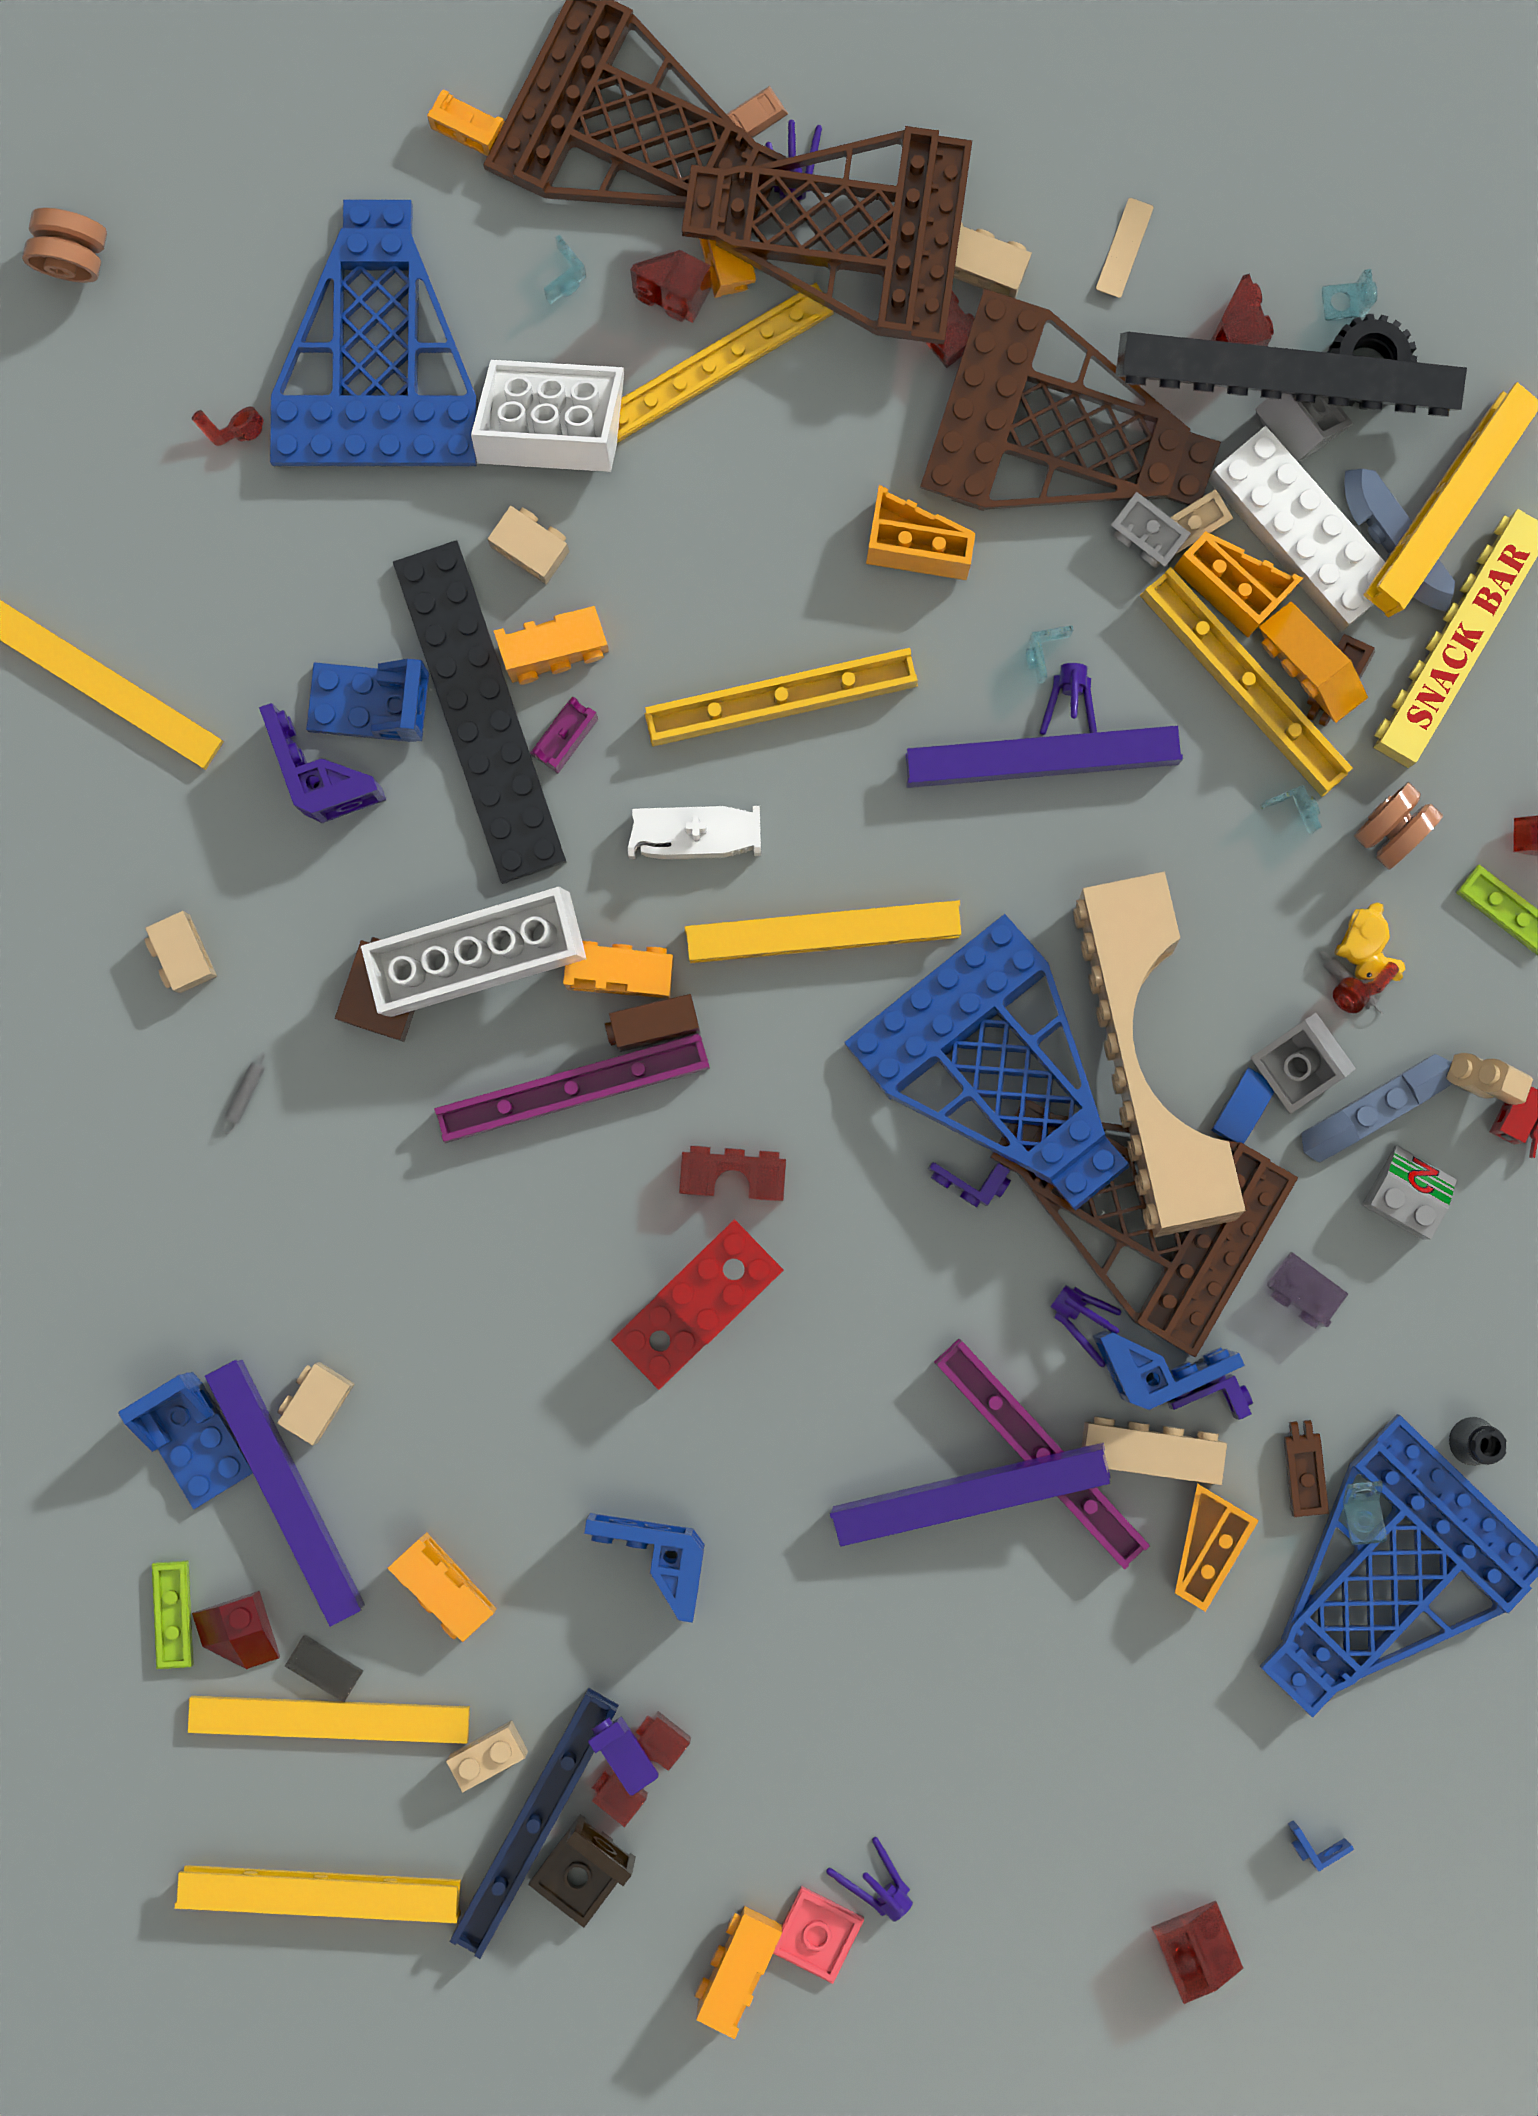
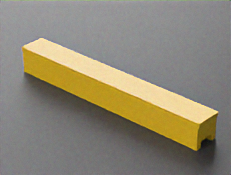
M1518 382L1512 386L1508 393L1502 391L1363 594L1381 609L1388 618L1404 610L1538 412V399Z
M1171 567L1140 594V597L1321 797L1348 775V772L1353 769L1352 766Z
M905 648L645 707V718L651 744L654 747L918 687V679L912 662L911 649Z
M960 900L684 926L685 934L687 935L690 963L956 939L960 938L959 935H961Z
M185 1865L184 1871L178 1873L177 1901L175 1902L174 1909L457 1923L461 1915V1910H459L461 1880Z

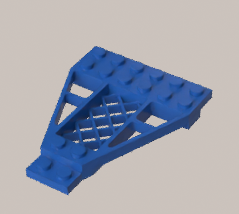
M343 200V228L340 229L271 394L270 463L272 466H477L471 433L479 403L412 237L413 204L411 200ZM345 270H352V271L345 277ZM368 271L385 272L376 280ZM402 271H409V278ZM362 273L372 285L359 297L349 285ZM396 273L406 285L395 296H392L382 285ZM332 279L334 281L333 338L330 342H305ZM419 279L425 284L446 337V343L418 342ZM344 290L355 300L345 311ZM379 290L389 301L375 313L365 302ZM409 293L407 311L399 302ZM362 306L372 318L358 330L348 318ZM396 307L406 318L392 330L382 318L392 308ZM344 323L355 333L345 344ZM379 323L389 334L375 346L365 335ZM407 327L408 345L399 337ZM395 339L406 351L392 363L382 351ZM362 340L372 351L358 363L348 351L357 342ZM300 353L333 354V389L329 395H283ZM421 353H452L467 393L462 396L418 395V355ZM378 356L388 368L375 380L365 368ZM344 357L354 366L345 377ZM407 360L408 378L398 369ZM359 373H362L372 384L361 395H356L347 385ZM395 373L405 385L395 395H390L381 385ZM343 389H344L349 395H343ZM378 389L383 395L372 394Z
M1006 914L1002 915L844 1042L890 1100L893 1099L1033 1172L1040 1179L1052 1184L1075 1211L1129 1168V1163L1106 1138L1049 963ZM1045 976L1058 1016L1036 1034L1030 1035L1014 1019L1006 1007ZM997 1014H998V1016L1002 1019V1020H991V1019H992L994 1016H996ZM1059 1027H1062L1081 1081L1079 1089L1074 1088L1039 1047V1044ZM985 1028H1004L1003 1044L984 1043ZM980 1029L978 1042L965 1041ZM1010 1029L1024 1046L1008 1045ZM959 1048L977 1050L976 1066L957 1064ZM953 1050L951 1062L946 1055ZM983 1050L1002 1051L1000 1067L981 1066ZM1007 1052L1026 1053L1024 1069L1005 1068ZM1031 1054L1046 1071L1030 1070ZM937 1062L944 1067L963 1090L958 1097L939 1112L900 1093ZM960 1072L975 1073L973 1087ZM980 1073L999 1075L997 1091L979 1090ZM1004 1076H1022V1093L1003 1092ZM1029 1077L1048 1078L1046 1095L1027 1093ZM1053 1079L1068 1096L1052 1095ZM982 1097L996 1098L995 1113ZM1002 1099L1021 1100L1019 1117L1000 1115ZM973 1101L1007 1141L1009 1146H1002L948 1117L966 1102ZM1026 1101L1045 1102L1044 1119L1025 1117ZM1051 1103L1070 1104L1069 1119H1049ZM1075 1104L1080 1109L1076 1114H1074ZM1004 1123L1018 1124L1017 1138ZM1024 1124L1043 1126L1041 1142L1022 1141ZM1048 1126L1058 1127L1047 1136Z
M1396 1414L1349 1464L1282 1634L1281 1640L1283 1642L1267 1657L1260 1667L1311 1717H1314L1336 1692L1355 1684L1359 1679L1505 1612L1509 1613L1532 1589L1529 1585L1538 1577V1547L1401 1415ZM1357 1474H1360L1392 1506L1390 1514L1363 1541H1359L1338 1521ZM1404 1517L1411 1523L1409 1525H1397ZM1337 1527L1354 1544V1551L1321 1587L1311 1595L1310 1591L1334 1530ZM1396 1530H1414V1549L1397 1550ZM1389 1534L1390 1550H1374ZM1421 1534L1437 1549H1421ZM1422 1554H1439V1574H1422ZM1372 1555H1390L1391 1575L1372 1574ZM1397 1555H1415V1574H1397ZM1365 1559L1366 1575H1350ZM1461 1571L1492 1601L1493 1605L1491 1608L1449 1627L1429 1608V1604ZM1433 1579L1423 1590L1422 1580ZM1373 1580H1391V1600H1373ZM1397 1580H1415L1416 1598L1398 1599ZM1348 1581H1366L1367 1600H1348ZM1342 1584V1600L1326 1601ZM1373 1605H1392L1391 1625H1374ZM1398 1605H1409L1400 1615L1398 1614ZM1324 1606H1342L1343 1625L1324 1626ZM1349 1606H1367V1625H1349ZM1317 1609L1318 1625L1310 1618ZM1423 1611L1441 1628L1439 1632L1379 1658ZM1385 1630L1382 1633V1635L1376 1641H1374V1631ZM1325 1631H1343V1649ZM1349 1631H1368V1649L1350 1650ZM1351 1656L1361 1657L1357 1661H1355Z

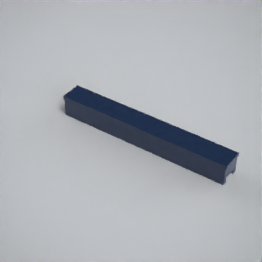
M588 1688L452 1934L450 1943L454 1945L456 1943L475 1953V1957L481 1959L594 1753L588 1743V1740L594 1735L592 1728L608 1717L612 1720L619 1704Z

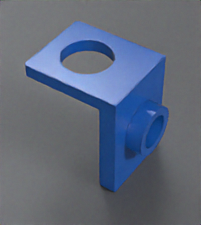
M1294 1820L1288 1823L1297 1839L1292 1842L1296 1852L1302 1861L1309 1858L1318 1872L1354 1850L1350 1842L1343 1838L1316 1855L1304 1833Z

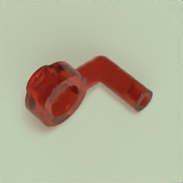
M252 406L237 412L230 420L228 426L221 430L214 425L202 410L197 411L192 416L194 423L216 446H221L234 438L238 441H251L259 436L264 422L263 417Z
M1388 962L1373 981L1365 984L1353 977L1342 979L1333 990L1335 1003L1340 1009L1348 1013H1359L1369 1002L1370 996L1379 994L1399 972V967L1393 962Z

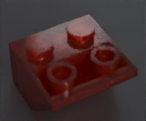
M682 250L635 263L630 269L633 293L636 294L635 297L648 306L656 304L666 309L665 312L670 317L680 322H683L684 319L692 323L694 322L712 288L711 265Z
M1250 274L1242 276L1211 339L1212 341L1268 346L1271 341V335L1274 334L1273 324L1269 315L1264 316L1260 305L1262 303V293L1257 283L1253 284Z
M1216 1901L1151 1927L1183 2004L1217 1991L1243 1969Z

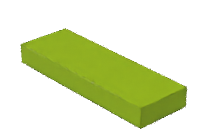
M1480 864L1477 865L1456 893L1538 955V909Z
M189 1560L152 1563L156 1669L192 1667L194 1662Z

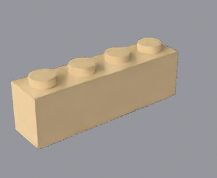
M961 222L954 278L982 289L985 288L1016 298L1032 252L1026 251V247L1018 242L1008 241L1006 243L995 239V236L989 231L983 229H976L974 231L964 227Z
M1094 1416V1423H1084L1081 1448L1104 1442V1453L1109 1469L1222 1485L1227 1443L1218 1440L1219 1434L1198 1431L1197 1437L1184 1436V1429L1163 1426V1432L1149 1431L1150 1424L1129 1421L1128 1427L1114 1426L1115 1419Z

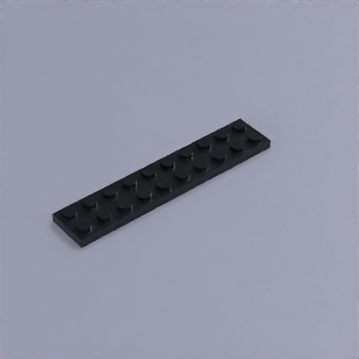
M455 540L393 561L501 883L504 884L566 863L567 861L458 541Z

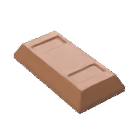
M768 86L727 113V115L737 126L743 128L753 138L788 115V112L771 87Z

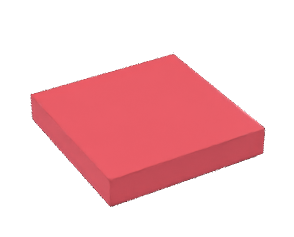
M801 1886L782 1924V1934L773 1954L833 1984L864 1922V1917Z

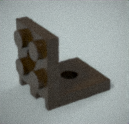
M580 1814L529 1881L528 1885L584 1928L617 1883L624 1886L632 1876L636 1856L632 1853L628 1855L613 1843V1839L603 1831L601 1833L597 1831ZM575 1867L584 1869L588 1875L586 1883L579 1886L572 1884L568 1879V1872Z

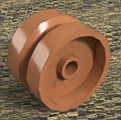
M37 208L33 210L28 229L34 237L29 238L25 242L22 256L24 263L34 270L58 279L82 283L96 281L101 266V260L96 253L104 250L107 237L106 228L86 216L56 208Z
M1410 782L1402 786L1393 796H1388L1368 816V821L1354 835L1365 848L1374 847L1385 836L1388 838L1378 850L1376 857L1388 870L1409 854L1444 816L1431 803L1423 805L1411 815L1409 812L1420 801L1421 793Z

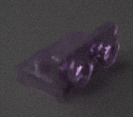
M1293 1252L1289 1253L1266 1285L1273 1290L1270 1296L1286 1308L1292 1304L1301 1311L1298 1317L1315 1329L1318 1325L1328 1328L1332 1323L1330 1321L1331 1317L1348 1296L1346 1291Z

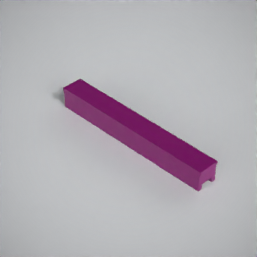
M695 1034L437 1107L434 1110L441 1128L443 1142L449 1143L710 1069L701 1035Z
M960 1339L955 1341L934 1361L939 1369L1024 1461L1064 1452ZM1097 1487L1057 1496L1124 1570L1143 1550H1147L1150 1547Z

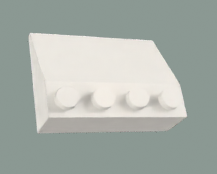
M490 360L471 433L477 464L611 472L617 447L624 367Z

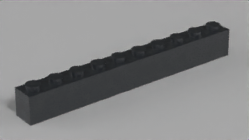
M1137 332L1120 333L1116 376L1126 377L1125 384L1146 385V379L1158 380L1159 387L1180 389V383L1193 384V391L1214 392V386L1225 387L1229 395L1248 396V390L1261 391L1260 398L1281 399L1282 394L1295 395L1294 401L1315 403V398L1321 397L1328 398V405L1349 406V401L1362 402L1361 408L1382 410L1383 404L1395 405V412L1416 413V408L1428 409V415L1449 417V411L1462 409L1467 367Z

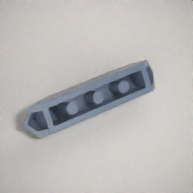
M1368 469L1345 471L1344 484L1350 512L1358 526L1367 523L1369 535L1375 543L1383 545L1389 554L1388 558L1412 524V521L1376 471ZM1439 559L1413 597L1427 606L1447 612L1453 597L1455 581Z
M1434 1054L1309 1127L1301 1133L1304 1153L1320 1163L1427 1101L1452 1084L1446 1078L1452 1062Z

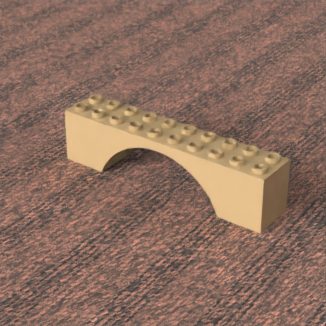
M1165 871L1083 888L1079 900H1076V908L1073 909V915L1077 929L1082 928L1084 933V941H1081L1083 959L1085 962L1090 961L1092 974H1088L1089 985L1092 995L1098 994L1099 1007H1096L1098 1024L1100 1028L1105 1027L1107 1032L1104 1050L1107 1060H1113L1115 1074H1111L1112 1085L1115 1094H1121L1123 1107L1119 1108V1114L1123 1128L1129 1127L1131 1141H1127V1149L1131 1162L1136 1161L1138 1166L1135 1184L1138 1195L1145 1196L1146 1209H1143V1219L1146 1229H1152L1154 1237L1236 1221L1246 1210L1229 1141L1215 1139L1187 1126L1169 1112L1147 1084L1135 1053L1133 1016L1137 995L1150 973L1173 954L1180 940Z

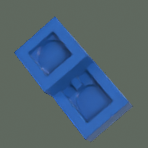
M1249 1067L1244 1071L1230 1099L1224 1104L1211 1129L1212 1132L1227 1141L1245 1143L1274 1094V1090L1263 1075Z

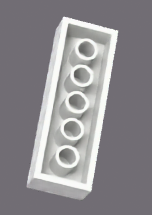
M1264 426L1213 470L1208 481L1291 576L1296 574L1303 578L1299 583L1301 588L1341 633L1374 605L1363 594L1385 561L1267 426Z
M555 887L361 946L377 1013L389 1017L587 959L570 892L561 887Z

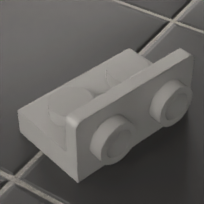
M1138 492L1133 495L1111 524V526L1117 529L1113 536L1127 547L1135 543L1144 551L1140 557L1155 568L1160 563L1167 567L1171 559L1191 535L1189 531Z

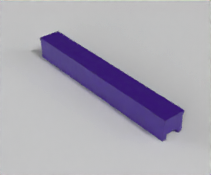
M1178 726L908 748L905 754L908 777L906 785L907 788L1172 766L1180 764L1183 760V754H1181Z
M236 1359L205 1375L329 1626L331 1627L362 1611L361 1608L365 1603L243 1360L237 1361Z
M1104 1442L833 1506L830 1517L833 1518L840 1547L1108 1485L1110 1484L1109 1478L1111 1476L1104 1453Z

